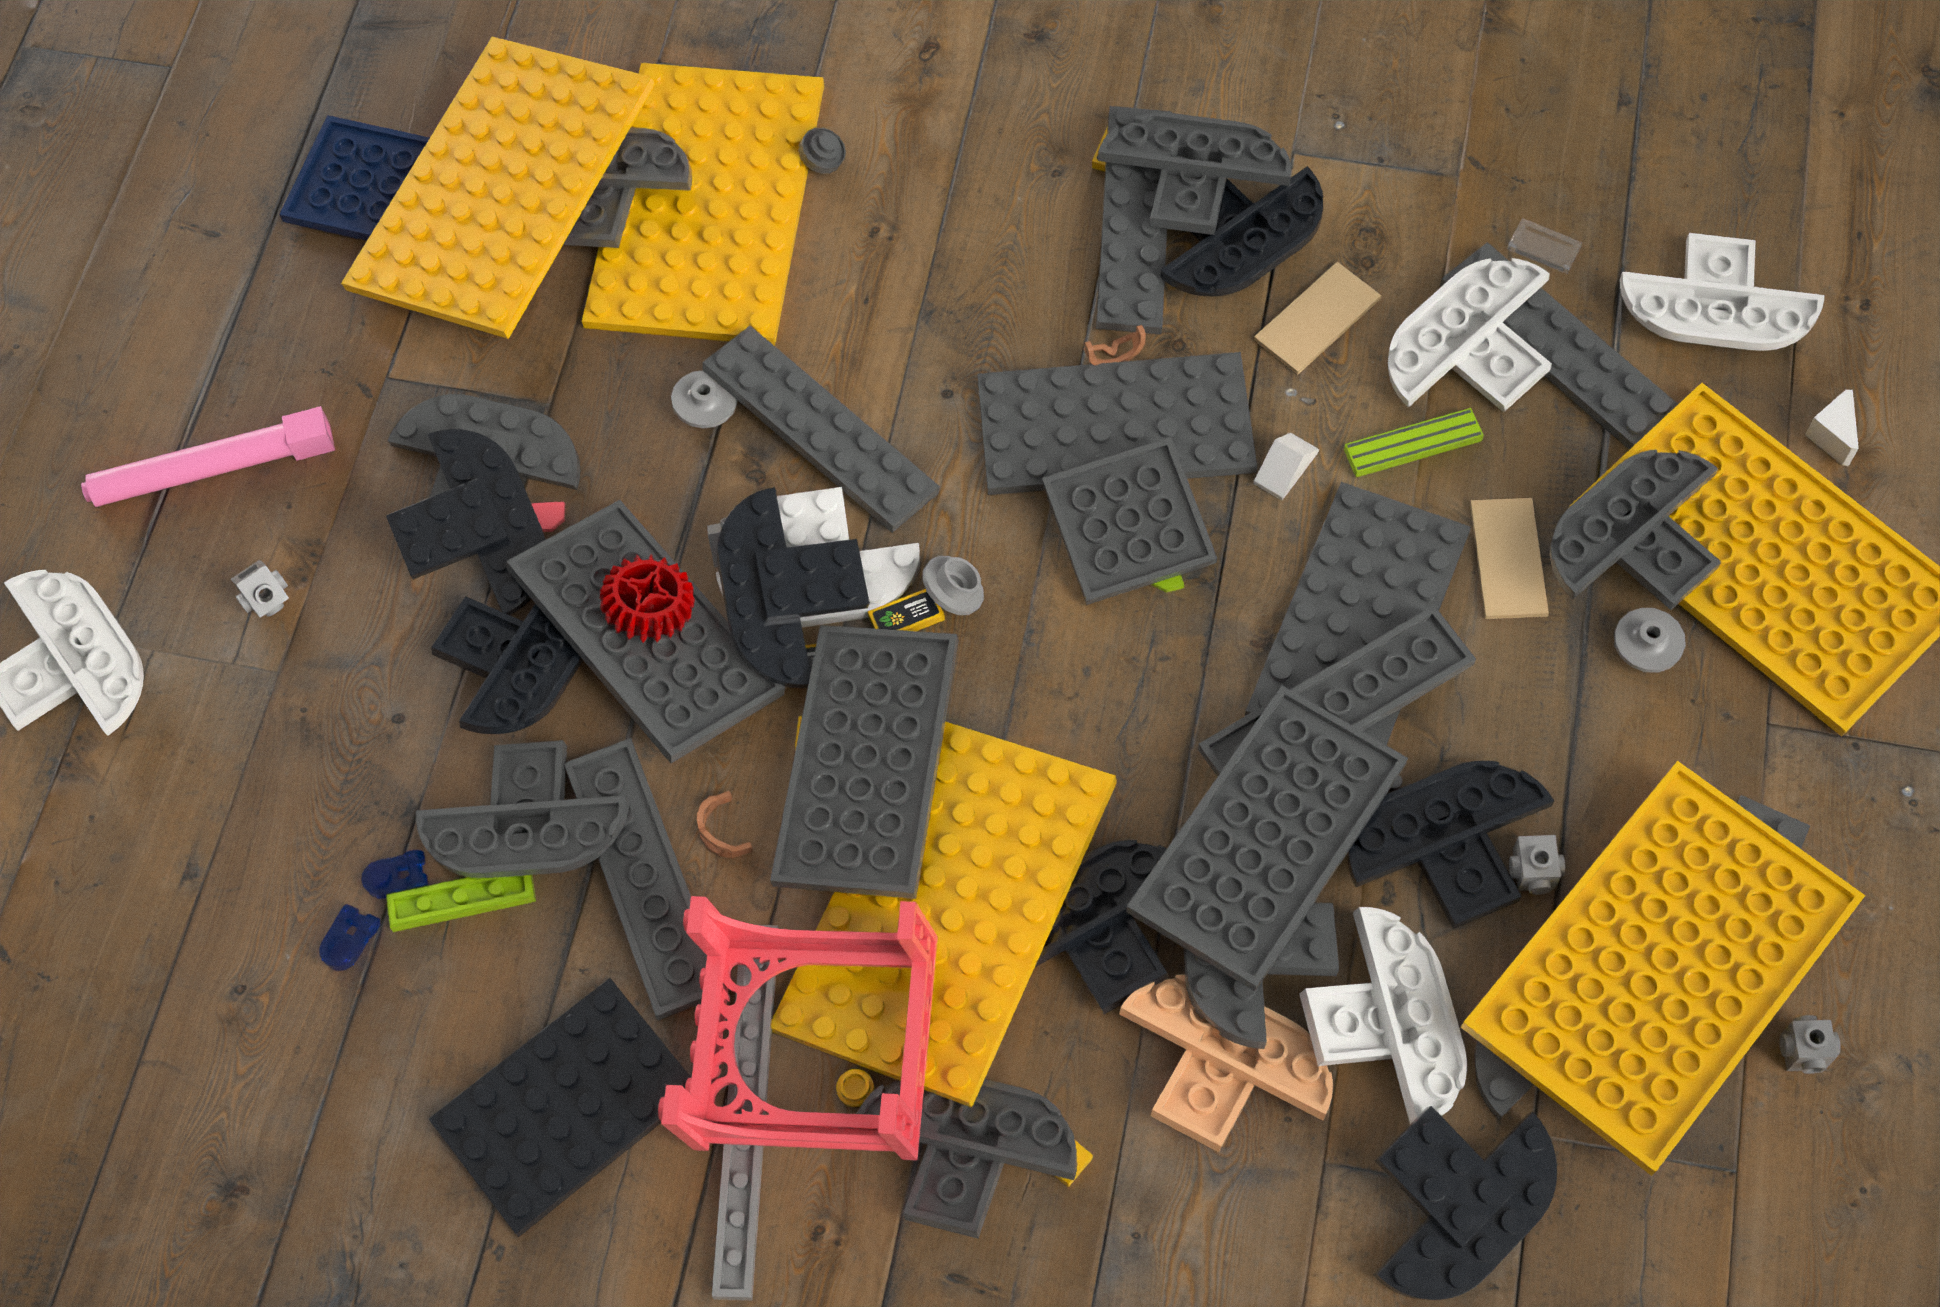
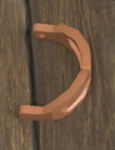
M1139 325L1136 326V332L1114 340L1111 347L1105 344L1092 346L1091 342L1088 341L1084 343L1085 347L1083 349L1088 361L1094 366L1101 363L1130 361L1140 353L1145 345L1146 333L1143 326ZM1132 339L1133 348L1117 358L1103 360L1098 359L1094 354V351H1103L1109 356L1114 357L1118 346Z
M730 791L716 796H709L701 803L697 812V825L700 839L709 851L720 857L735 858L752 852L751 843L747 842L735 847L715 839L706 830L707 819L717 806L732 801V795Z

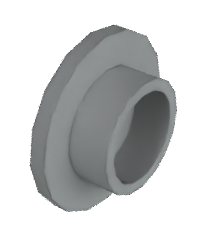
M703 370L694 371L683 376L674 386L671 395L673 411L678 418L689 426L698 428L716 427L726 422L735 412L737 399Z
M937 556L929 560L923 569V583L927 593L944 610L956 615H970L980 608L984 600L981 578L976 568L967 560L959 557Z
M1639 608L1628 612L1619 620L1614 632V645L1620 658L1629 666L1643 672L1658 673L1670 669L1680 660L1686 646L1685 633L1679 622L1670 614L1656 608ZM1647 633L1655 635L1657 638H1651Z

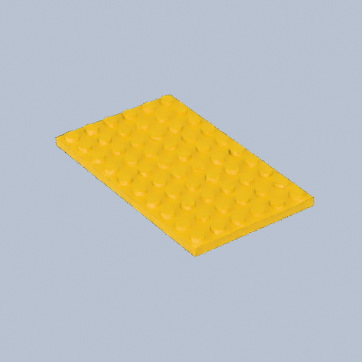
M491 37L341 282L345 290L509 339L654 88L655 84L652 77Z
M641 63L639 74L652 77L655 86L631 127L657 130L675 140V143L685 152L691 166V191L650 188L635 189L619 248H598L582 318L583 327L586 329L731 341L747 327L751 326L775 346L809 169L801 160L798 149L800 141L807 131L817 127L824 90L823 77Z
M1701 383L1572 504L1620 463L1641 452L1657 449V453L1677 454L1678 450L1695 454L1718 468L1716 475L1669 515L1673 521L1721 561L1719 568L1678 604L1842 737L1940 637V566L1705 384Z
M945 722L916 899L834 892L815 931L897 933L900 901L917 903L938 936L924 1090L972 1108L1117 784V779L1115 775L949 722ZM829 965L797 967L772 1018V1033L901 1081L912 968Z
M1677 761L1465 1019L1461 1028L1649 1175L1653 1176L1866 895Z

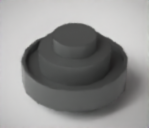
M813 128L807 131L800 141L798 149L803 163L812 171L820 174H830L836 171L844 161L846 154L841 138L826 128Z

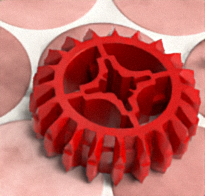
M637 554L632 563L624 558L621 562V567L613 565L610 575H605L603 579V586L600 589L599 597L601 599L600 609L602 614L606 615L607 625L615 624L614 629L617 634L627 631L626 636L629 640L635 635L640 636L642 643L646 641L647 637H653L658 643L661 639V634L671 639L674 630L682 631L685 622H689L695 598L693 597L694 588L692 583L688 582L687 572H679L678 563L668 566L666 557L660 561H654L651 554L647 560H642Z

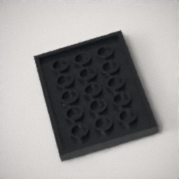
M609 978L432 1115L429 1120L514 1233L520 1237L661 1124L658 1116V1106L661 1097H665L666 1085H682L685 1088L687 1079L691 1078V1076L612 979Z

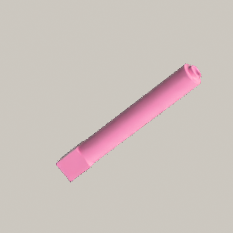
M321 406L282 416L283 423L87 474L85 477L86 482L81 484L82 492L87 502L92 501L95 507L291 455H294L296 461L332 452L335 451L330 423Z

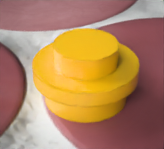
M851 1069L844 1072L836 1084V1092L839 1099L849 1107H860L874 1091L872 1078L867 1072L860 1069Z

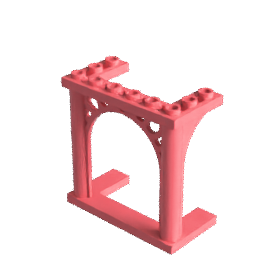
M691 896L690 909H686L684 912V930L707 955L706 968L701 969L699 978L700 988L703 990L701 1004H697L695 1009V1024L698 1026L697 1039L692 1042L690 1048L693 1071L692 1078L687 1079L685 1088L682 1085H666L665 1097H661L658 1106V1116L661 1124L689 1147L697 1151H709L710 1144L890 1151L896 1152L902 1160H918L938 936L917 903L900 901L897 933L809 931L770 928L734 920L721 915L707 897ZM760 959L759 962L761 964L765 962H770L765 971H760L758 965L753 960ZM744 965L749 968L752 977L748 985L739 986L732 981L731 970L734 966ZM806 965L912 968L900 1096L898 1094L882 1093L880 1115L788 1111L761 1100L744 1082L737 1066L734 1048L735 1032L739 1017L748 1000L757 989L781 972ZM729 990L737 993L736 1002L730 1006L727 1005V1001L730 1002ZM729 1030V1036L723 1039V1031ZM727 1064V1075L718 1079L721 1074L719 1066ZM727 1085H736L738 1088L736 1098L727 1106H716L715 1097L717 1093ZM745 1101H751L753 1106L752 1112L741 1109ZM740 1109L742 1110V1114H735ZM763 1111H765L769 1115H762Z

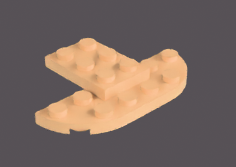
M1176 975L1175 978L1164 980L1159 984L1154 985L1155 982L1144 986L1134 991L1121 1006L1119 1015L1186 1049L1153 1107L1151 1117L1217 1152H1220L1255 1086L1324 1121L1332 1099V1073L1329 1072L1327 1065L1318 1066L1310 1034L1292 1020L1264 1006L1267 1039L1265 1049L1236 1044L1219 1035L1220 1031L1205 1018L1201 1019L1188 996L1185 975Z

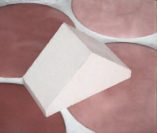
M1845 390L1813 418L1805 434L1842 466H1849L1859 449L1853 390Z
M1292 433L1275 439L1254 480V485L1282 501L1318 454L1319 449Z

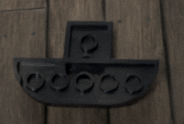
M1307 166L1290 178V186L1280 185L1256 203L1250 201L1226 178L1215 235L1191 232L1200 242L1162 268L1160 277L1178 290L1198 296H1223L1247 288L1302 249L1317 233L1323 215L1324 197L1317 177Z
M447 429L429 433L427 435L450 490L386 515L410 576L414 580L478 554L501 611L512 615L525 606L531 598L508 572L506 561L546 540L518 471L505 450L482 434L463 429Z
M775 487L764 489L748 496L736 505L726 518L717 544V564L729 630L734 646L743 661L750 668H754L757 672L769 678L768 681L790 688H808L811 672L800 617L866 609L870 605L857 539L787 548Z
M465 596L431 647L432 655L486 678L459 720L460 728L481 734L516 732L540 721L556 705L583 662L579 654L536 604L525 620L522 621Z
M1485 760L1456 765L1385 795L1348 851V866L1355 888L1418 862L1453 929L1519 902L1522 896L1487 833L1552 807L1554 799L1546 788L1523 770L1518 772L1499 765L1500 762Z
M1123 840L1103 845L1085 854L1035 965L1037 967L1061 952L1066 951L1104 1015L1122 1005L1134 991L1155 982L1154 985L1159 984L1169 978L1165 968L1134 918L1126 912L1127 905L1167 850L1164 846L1159 845L1156 847L1138 843L1137 840Z
M1432 1106L1427 1107L1381 1153L1375 1162L1428 1218L1373 1276L1383 1285L1403 1296L1422 1300H1442L1470 1291L1497 1267L1544 1216L1556 1189L1557 1160L1554 1146L1546 1128L1534 1112L1528 1113L1484 1160Z

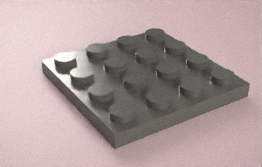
M1171 437L1042 478L1044 490L1086 605L1217 563L1216 553Z

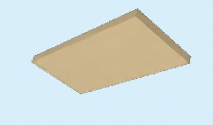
M1336 262L1254 336V341L1298 375L1381 299V295L1339 262Z
M1532 498L1471 500L1470 509L1485 619L1548 617L1549 611Z

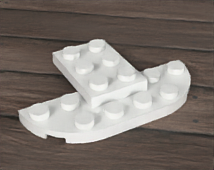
M1689 233L1686 240L1684 279L1622 272L1620 277L1621 294L1628 310L1638 322L1657 335L1680 342L1756 351L1783 348L1803 338L1818 319L1823 307L1824 295L1754 287L1756 240Z
M1490 258L1463 268L1403 321L1391 341L1388 372L1392 386L1402 402L1407 407L1411 406L1452 368L1502 412H1505L1551 370L1552 363L1502 323L1549 280L1550 273L1533 263L1521 259L1512 258V261H1491Z
M842 487L777 496L787 548L849 540ZM919 543L859 551L870 602L869 607L866 609L800 617L801 626L809 627L868 618L867 611L898 600L908 587L913 585L918 574L920 565ZM716 572L717 582L723 596L719 572Z
M36 570L20 574L4 582L40 636L39 639L0 663V707L11 724L19 731L78 693L107 736L110 735L126 721L134 710L141 695L144 673L138 651L102 598L88 582L69 572L62 574L48 573L46 570Z
M1359 907L1353 912L1372 983L1306 988L1299 993L1318 1066L1393 1059L1410 1124L1429 1106H1432L1442 1116L1453 1107L1460 1089L1464 1087L1467 1073L1466 1051L1442 966L1426 938L1420 932L1415 934L1399 921L1401 917L1378 908Z

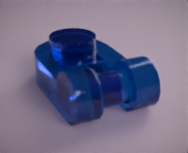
M410 850L400 856L370 863L362 873L361 881L363 887L372 897L384 899L386 894L428 886V876L423 873V866L426 864L425 853L422 850ZM408 870L409 875L401 879L400 871Z
M349 904L344 905L319 948L320 957L325 965L335 971H343L352 967L369 939L377 933L381 923L380 918L371 914L362 915L359 913L358 908ZM352 926L357 928L353 936L346 933L348 928Z

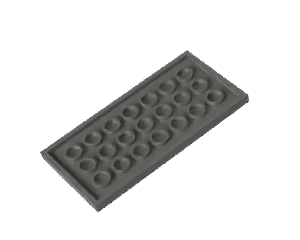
M1241 352L1101 363L1095 366L1088 364L977 374L988 495L1044 491L1043 477L1168 437L1172 438L1187 479L1257 472Z
M1341 482L1246 708L1245 716L1270 702L1282 685L1289 690L1433 605L1439 611L1470 533L1471 526ZM1401 709L1363 732L1387 746Z
M618 500L506 561V569L666 759L673 763L782 697L785 693V686L768 681L769 678L763 676L754 668H750L743 661L732 641L727 620L690 578L688 582L692 583L694 588L693 597L695 598L692 615L689 622H685L682 631L674 630L671 639L661 634V639L658 643L653 637H647L646 641L642 643L640 636L635 635L629 640L626 636L627 631L617 634L614 629L615 624L607 625L606 615L602 614L600 609L601 599L599 597L600 589L603 586V579L605 575H610L613 565L621 567V562L624 558L632 563L637 554L642 560H647L652 554L654 561H660L666 557L668 566L676 564L623 502Z
M820 625L770 879L773 887L916 899L959 643L957 634Z
M1282 685L1129 902L1126 912L1251 990L1256 991L1405 767L1408 758Z

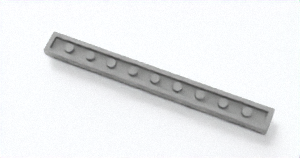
M758 925L770 928H778V925ZM754 959L753 961L758 965L760 971H765L770 962L761 964L759 962L760 959ZM738 965L737 985L746 986L751 981V971L744 965ZM776 976L765 982L748 1000L739 1017L734 1042L736 1062L744 1082L757 1097L766 1103ZM728 1085L727 1105L738 1094L736 1085ZM745 1101L741 1109L752 1112L753 1106L751 1101ZM740 1109L735 1114H742V1110ZM724 1144L712 1286V1298L714 1300H753L764 1146Z

